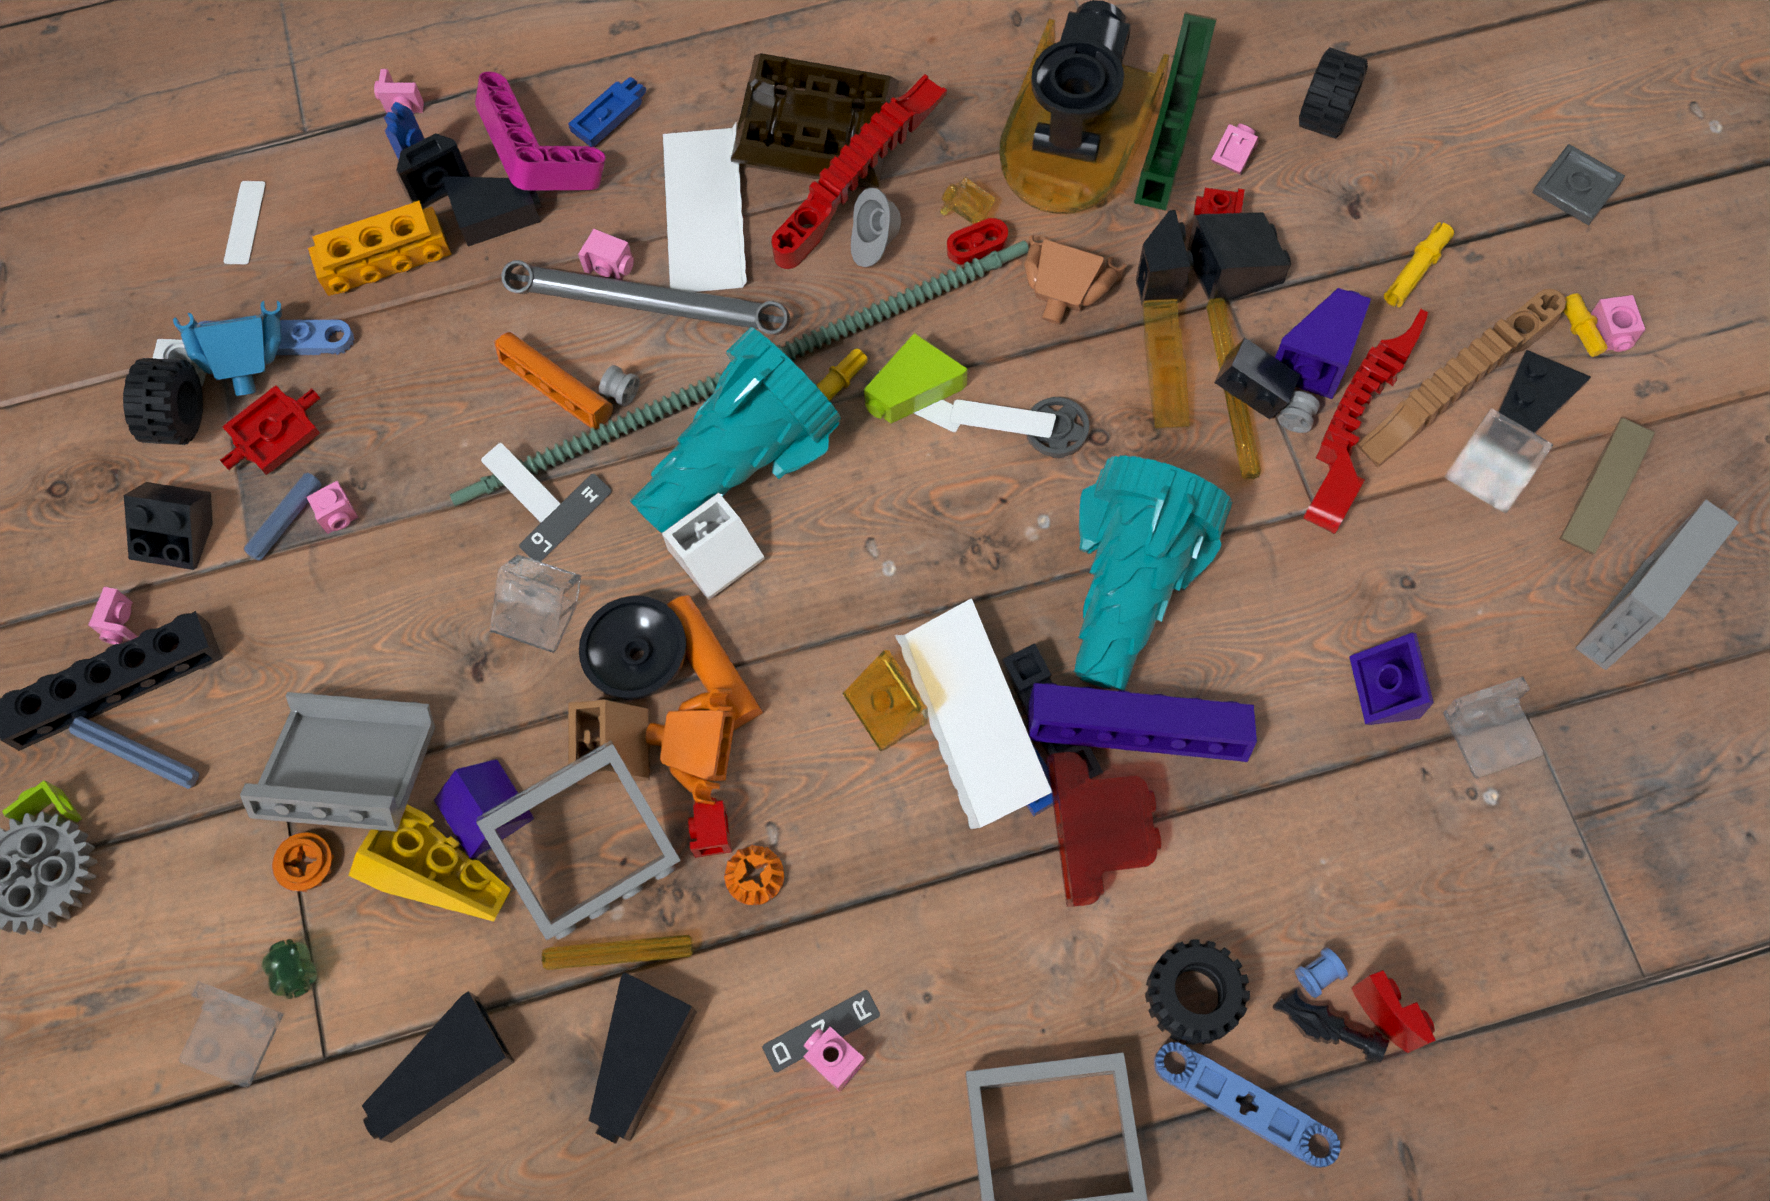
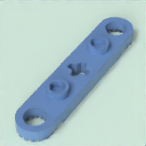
M280 320L281 343L276 355H320V353H336L338 355L340 352L345 353V350H349L350 346H353L354 334L349 325L342 320ZM202 321V322H199L198 324L209 323V322H215V321ZM335 331L344 332L341 340L329 342V335L332 336V332L334 334L336 333Z
M1179 1042L1165 1044L1157 1051L1154 1058V1067L1158 1076L1192 1098L1312 1167L1322 1168L1329 1166L1339 1157L1341 1148L1340 1140H1338L1336 1133L1310 1118L1307 1114ZM1177 1052L1183 1056L1185 1069L1181 1074H1171L1164 1067L1163 1061L1167 1053ZM1250 1094L1253 1096L1251 1103L1256 1107V1111H1248L1243 1115L1239 1112L1241 1105L1236 1102L1237 1096L1243 1098ZM1314 1134L1323 1136L1329 1143V1152L1324 1158H1316L1308 1150V1140Z

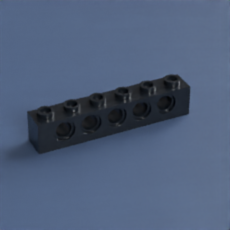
M196 611L181 614L168 624L159 628L145 630L139 637L123 644L112 645L105 652L90 659L78 660L71 667L56 674L45 675L39 678L36 683L23 689L5 693L0 698V740L20 751L69 729L76 717L82 716L89 720L223 659L210 624ZM179 643L177 648L170 652L171 648ZM145 658L143 663L140 666L136 667L138 662ZM110 674L109 678L103 682L104 678ZM76 689L75 693L69 697L70 693ZM41 705L40 709L35 712L36 708Z

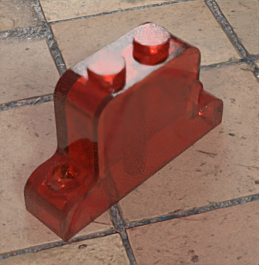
M1073 752L1055 753L1047 757L1066 907L1091 905L1104 893L1102 878L1104 872L1147 867L1155 861L1157 850L1161 849V835L1157 827L1154 828L1152 813L1156 811L1155 795L1153 790H1148L1146 782L1138 776L1092 780L1089 779L1085 759L1082 760L1078 754Z

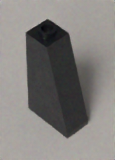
M625 972L620 978L588 1120L598 1125L595 1132L597 1135L615 1144L620 1137L631 1141L697 1013L691 1005Z
M469 991L463 994L362 1104L367 1115L363 1119L364 1125L374 1139L379 1138L381 1141L394 1142L515 1062L479 997Z

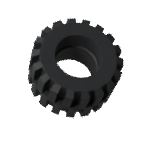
M1331 47L1327 49L1320 59L1299 115V127L1335 139L1340 136L1346 126L1368 68L1367 59Z
M142 358L136 360L135 364H132L129 374H127L125 379L123 409L129 431L138 442L186 445L195 438L202 420L203 392L199 375L196 373L194 366L190 365L189 361Z
M1193 939L1188 944H1184L1183 941L1175 944L1171 950H1167L1152 968L1151 974L1148 976L1146 982L1148 991L1145 993L1146 1002L1150 1003L1149 1014L1151 1018L1156 1017L1159 1024L1157 1027L1162 1032L1166 1029L1171 1033L1170 1038L1177 1042L1182 1039L1186 1040L1188 1045H1195L1196 1043L1210 1044L1233 1030L1247 1011L1245 1005L1250 1000V991H1246L1245 987L1249 983L1247 974L1242 975L1239 970L1242 967L1240 961L1236 959L1233 962L1228 957L1231 952L1225 947L1221 951L1216 949L1215 942L1207 941L1205 944H1200L1199 939ZM1188 971L1199 972L1207 976L1214 983L1218 993V1004L1211 1013H1193L1179 1002L1175 992V982L1182 973Z

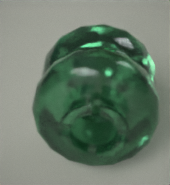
M287 939L286 944L285 940L273 944L261 961V967L268 977L270 991L276 996H285L286 999H292V994H294V998L306 994L311 989L310 985L315 982L318 976L317 970L311 962L309 948L306 944L294 942L292 939Z

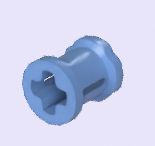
M1328 947L1322 949L1320 952L1321 956L1306 967L1300 966L1295 970L1299 982L1313 998L1322 994L1321 990L1336 979L1344 980L1348 977L1344 964Z

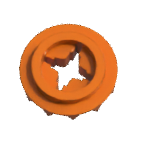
M308 832L298 833L287 838L277 848L273 857L272 869L278 883L290 891L307 892L308 889L315 886H322V880L326 875L332 873L330 867L334 856L331 853L330 844L319 835ZM304 852L308 858L317 860L306 866L305 875L302 869L292 866L302 861Z
M752 844L750 847L738 849L735 855L727 861L724 875L726 887L729 893L743 904L761 905L767 903L782 888L784 882L782 862L768 847L764 848ZM746 863H749L755 869L764 868L760 873L763 887H760L752 879L747 882L744 881V878L748 875Z

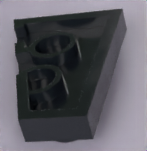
M1526 350L1487 437L1520 450L1589 381L1591 376Z

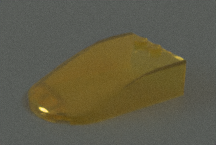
M1049 18L1001 135L999 146L1000 166L1009 188L1023 202L1040 211L1069 214L1084 211L1099 204L1117 188L1140 146L1167 81L1170 55L1163 53L1155 74L1122 64L1124 81L1119 99L1111 107L1110 112H1104L1096 116L1086 125V132L1101 134L1100 147L1095 163L1033 151L1032 144L1037 123L1050 124L1051 113L1045 110L1036 100L1031 85L1032 69L1036 59L1046 48L1055 44V20Z

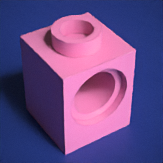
M1633 295L1601 299L1591 312V315L1596 316L1598 319L1596 327L1608 346L1606 351L1622 352L1632 348L1645 331Z

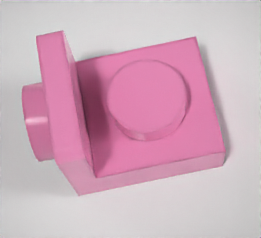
M1229 124L1211 161L1241 175L1253 149H1256L1259 144L1258 136L1254 135L1255 131L1243 124H1238L1237 127Z
M338 481L306 497L315 513L314 516L317 522L327 534L344 529L351 521L359 518Z
M104 587L88 626L100 634V640L113 645L138 637L127 627L123 626L130 617L133 602L118 589Z

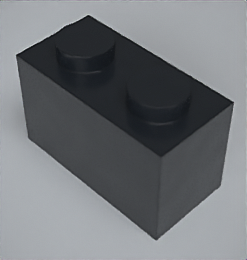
M1244 338L1227 354L1214 383L1270 420L1289 403L1300 374Z

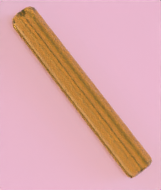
M677 935L550 947L542 950L541 961L543 968L554 970L690 957L693 954V941L690 935Z

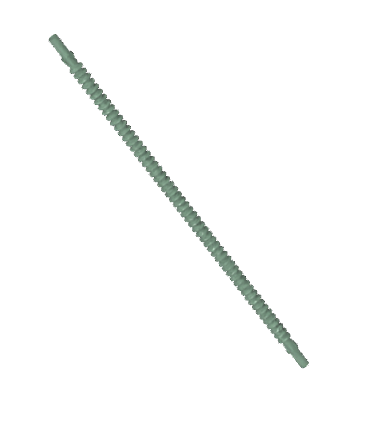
M1023 240L1001 251H992L980 260L974 258L972 264L965 262L963 268L957 265L956 271L949 269L947 275L940 273L938 279L931 277V282L929 283L924 280L922 286L915 284L913 290L906 288L904 294L897 292V297L895 298L890 295L888 301L881 299L879 305L872 303L870 309L863 307V312L861 313L854 311V316L852 317L847 314L845 320L838 318L836 324L829 322L827 328L820 326V331L818 332L811 330V335L808 336L804 333L802 339L799 340L795 337L793 343L786 341L784 347L777 345V347L789 358L796 360V355L800 354L803 357L807 350L812 353L813 348L816 346L821 349L823 343L830 345L832 339L839 341V336L847 337L849 331L855 334L857 328L864 330L866 324L873 326L874 320L882 322L883 316L890 318L892 312L898 315L899 309L907 311L908 305L915 307L917 301L924 303L926 297L932 300L933 294L941 296L942 290L949 292L951 286L958 288L960 282L965 285L967 279L974 281L976 275L983 277L984 272L1001 268L1002 264L1028 253V244ZM716 372L714 378L707 376V381L705 382L698 380V385L696 386L689 384V389L684 390V388H680V393L678 394L671 392V397L669 398L663 395L660 402L654 399L651 406L645 403V408L642 410L636 407V412L633 414L627 411L626 417L622 418L621 415H618L617 421L613 422L612 419H609L608 425L604 426L603 423H600L599 429L595 430L594 427H591L590 433L586 434L585 431H582L581 437L577 438L576 435H573L572 441L568 442L567 439H564L563 445L559 446L558 443H555L554 449L550 450L546 447V452L541 454L537 451L535 457L532 458L528 455L526 461L523 462L521 459L519 461L530 473L533 472L535 475L538 474V470L541 468L547 471V466L550 464L556 467V462L559 460L565 463V458L568 456L574 459V454L577 452L583 455V450L586 448L592 451V446L595 444L601 447V442L604 440L610 443V438L613 436L619 439V434L622 432L628 435V430L631 428L637 431V426L640 424L646 427V422L649 420L655 423V418L658 416L663 419L665 413L672 415L674 409L681 411L683 405L690 407V402L692 401L699 403V398L701 397L708 399V394L714 393L722 374ZM492 474L481 477V481L449 495L456 507L485 493L489 495L504 484Z

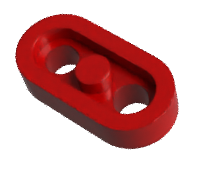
M987 218L955 231L947 239V256L952 262L964 265L965 262L972 263L974 258L982 259L992 251H1001L1008 242V227L1000 219ZM989 237H994V238H996V239L993 240V241H990V240H988L987 238H989ZM960 249H965V250H967V251H966V252H960V251H958V250H960Z

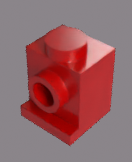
M1205 187L1203 196H1196L1193 215L1242 213L1245 189L1238 188L1237 192Z
M711 797L712 801H715L714 805L696 801L693 805L694 817H688V826L691 840L697 839V841L689 842L690 850L695 858L732 853L727 809L723 800L717 801L716 798Z

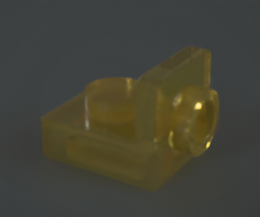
M964 177L958 184L954 185L951 183L941 197L944 204L939 212L945 216L953 210L971 224H975L986 219L996 198L967 177Z

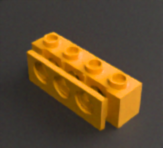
M420 201L312 236L315 246L308 248L317 279L328 296L341 294L349 289L367 283H374L381 278L406 272L411 268L428 262H436L443 257L452 255L442 225L433 206L422 209Z

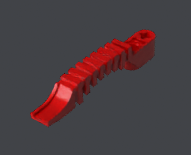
M924 74L908 92L898 98L893 97L890 103L886 102L883 104L881 112L879 114L876 112L871 117V122L869 124L865 123L861 127V133L859 135L855 134L850 139L849 146L845 145L840 150L839 157L835 156L830 161V167L828 169L824 168L820 172L818 183L814 180L809 185L810 193L807 199L773 234L771 240L773 257L779 267L783 269L795 268L820 243L837 210V206L839 203L844 205L848 201V188L853 192L858 187V176L864 179L868 175V165L874 168L878 163V155L883 159L888 154V147L893 151L897 146V141L901 145L906 141L907 129L912 133L946 96V88H941L931 81L928 75ZM805 224H812V225H814V226L811 227V228H803V227H802V226L805 225Z
M1420 309L1411 327L1401 336L1381 340L1376 348L1372 346L1366 358L1360 364L1321 442L1322 445L1316 459L1328 464L1330 470L1303 519L1333 534L1337 532L1365 479L1357 476L1350 459L1353 453L1352 446L1356 445L1360 437L1354 435V430L1358 429L1362 423L1358 420V416H1361L1365 410L1364 403L1370 404L1372 401L1373 391L1379 395L1384 389V381L1391 386H1394L1396 383L1397 373L1401 372L1405 366L1404 364L1422 332L1428 316L1427 311Z

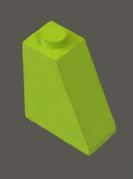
M914 333L865 387L866 409L874 417L884 418L892 424L962 391L967 386L968 369Z

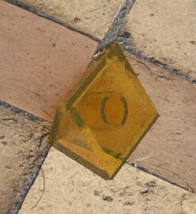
M883 650L842 693L880 751L888 749L928 724L927 706L889 650Z

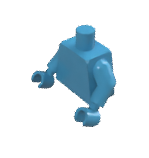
M262 301L260 304L261 314L198 324L193 315L188 313L190 322L187 325L181 326L177 317L173 319V323L181 333L187 356L205 373L214 374L216 380L231 378L236 396L252 394L256 392L252 374L265 372V365L274 361L281 343L280 318L282 309L279 301H277V309L275 311H267L265 309V301Z

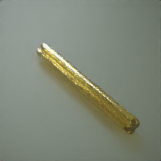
M1212 298L1208 301L1206 308L1220 370L1227 354L1235 345L1225 300L1223 298ZM1224 390L1241 476L1245 480L1256 479L1260 476L1262 470L1248 405Z

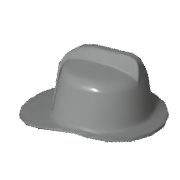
M876 188L864 190L858 196L854 206L851 254L856 264L865 268L873 266L880 260L886 246L898 235L901 226V216L898 208L893 202L887 200L882 191Z

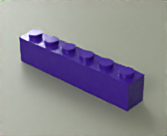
M1034 683L1029 701L1028 735L1031 741L1248 762L1257 743L1254 705L1240 704L1235 701L1220 702L1203 700L1201 698L1170 697L1163 694L1131 693L1125 690L1110 691L1091 687L1060 686L1054 683Z

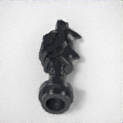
M1297 990L1283 999L1279 997L1278 1001L1273 1005L1275 1011L1289 1016L1288 1019L1297 1027L1303 1037L1309 1038L1314 1042L1318 1043L1322 1040L1325 1044L1332 1042L1337 1045L1339 1040L1358 1049H1363L1364 1059L1370 1062L1373 1060L1381 1062L1386 1053L1389 1040L1382 1038V1034L1375 1031L1373 1035L1369 1034L1367 1036L1345 1026L1343 1017L1332 1015L1328 1005L1315 1006L1307 1004L1299 998Z

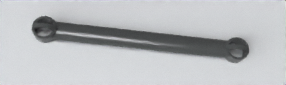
M513 260L507 263L501 274L504 286L509 291L517 294L531 292L747 328L753 327L770 335L783 333L790 323V314L787 308L775 301L759 303L535 267L520 260ZM521 265L528 270L529 276L511 272L515 267ZM510 280L528 282V284L521 289H516L512 286ZM770 306H775L782 310L784 317L763 314V311ZM761 320L781 323L782 325L775 330H769L763 326Z

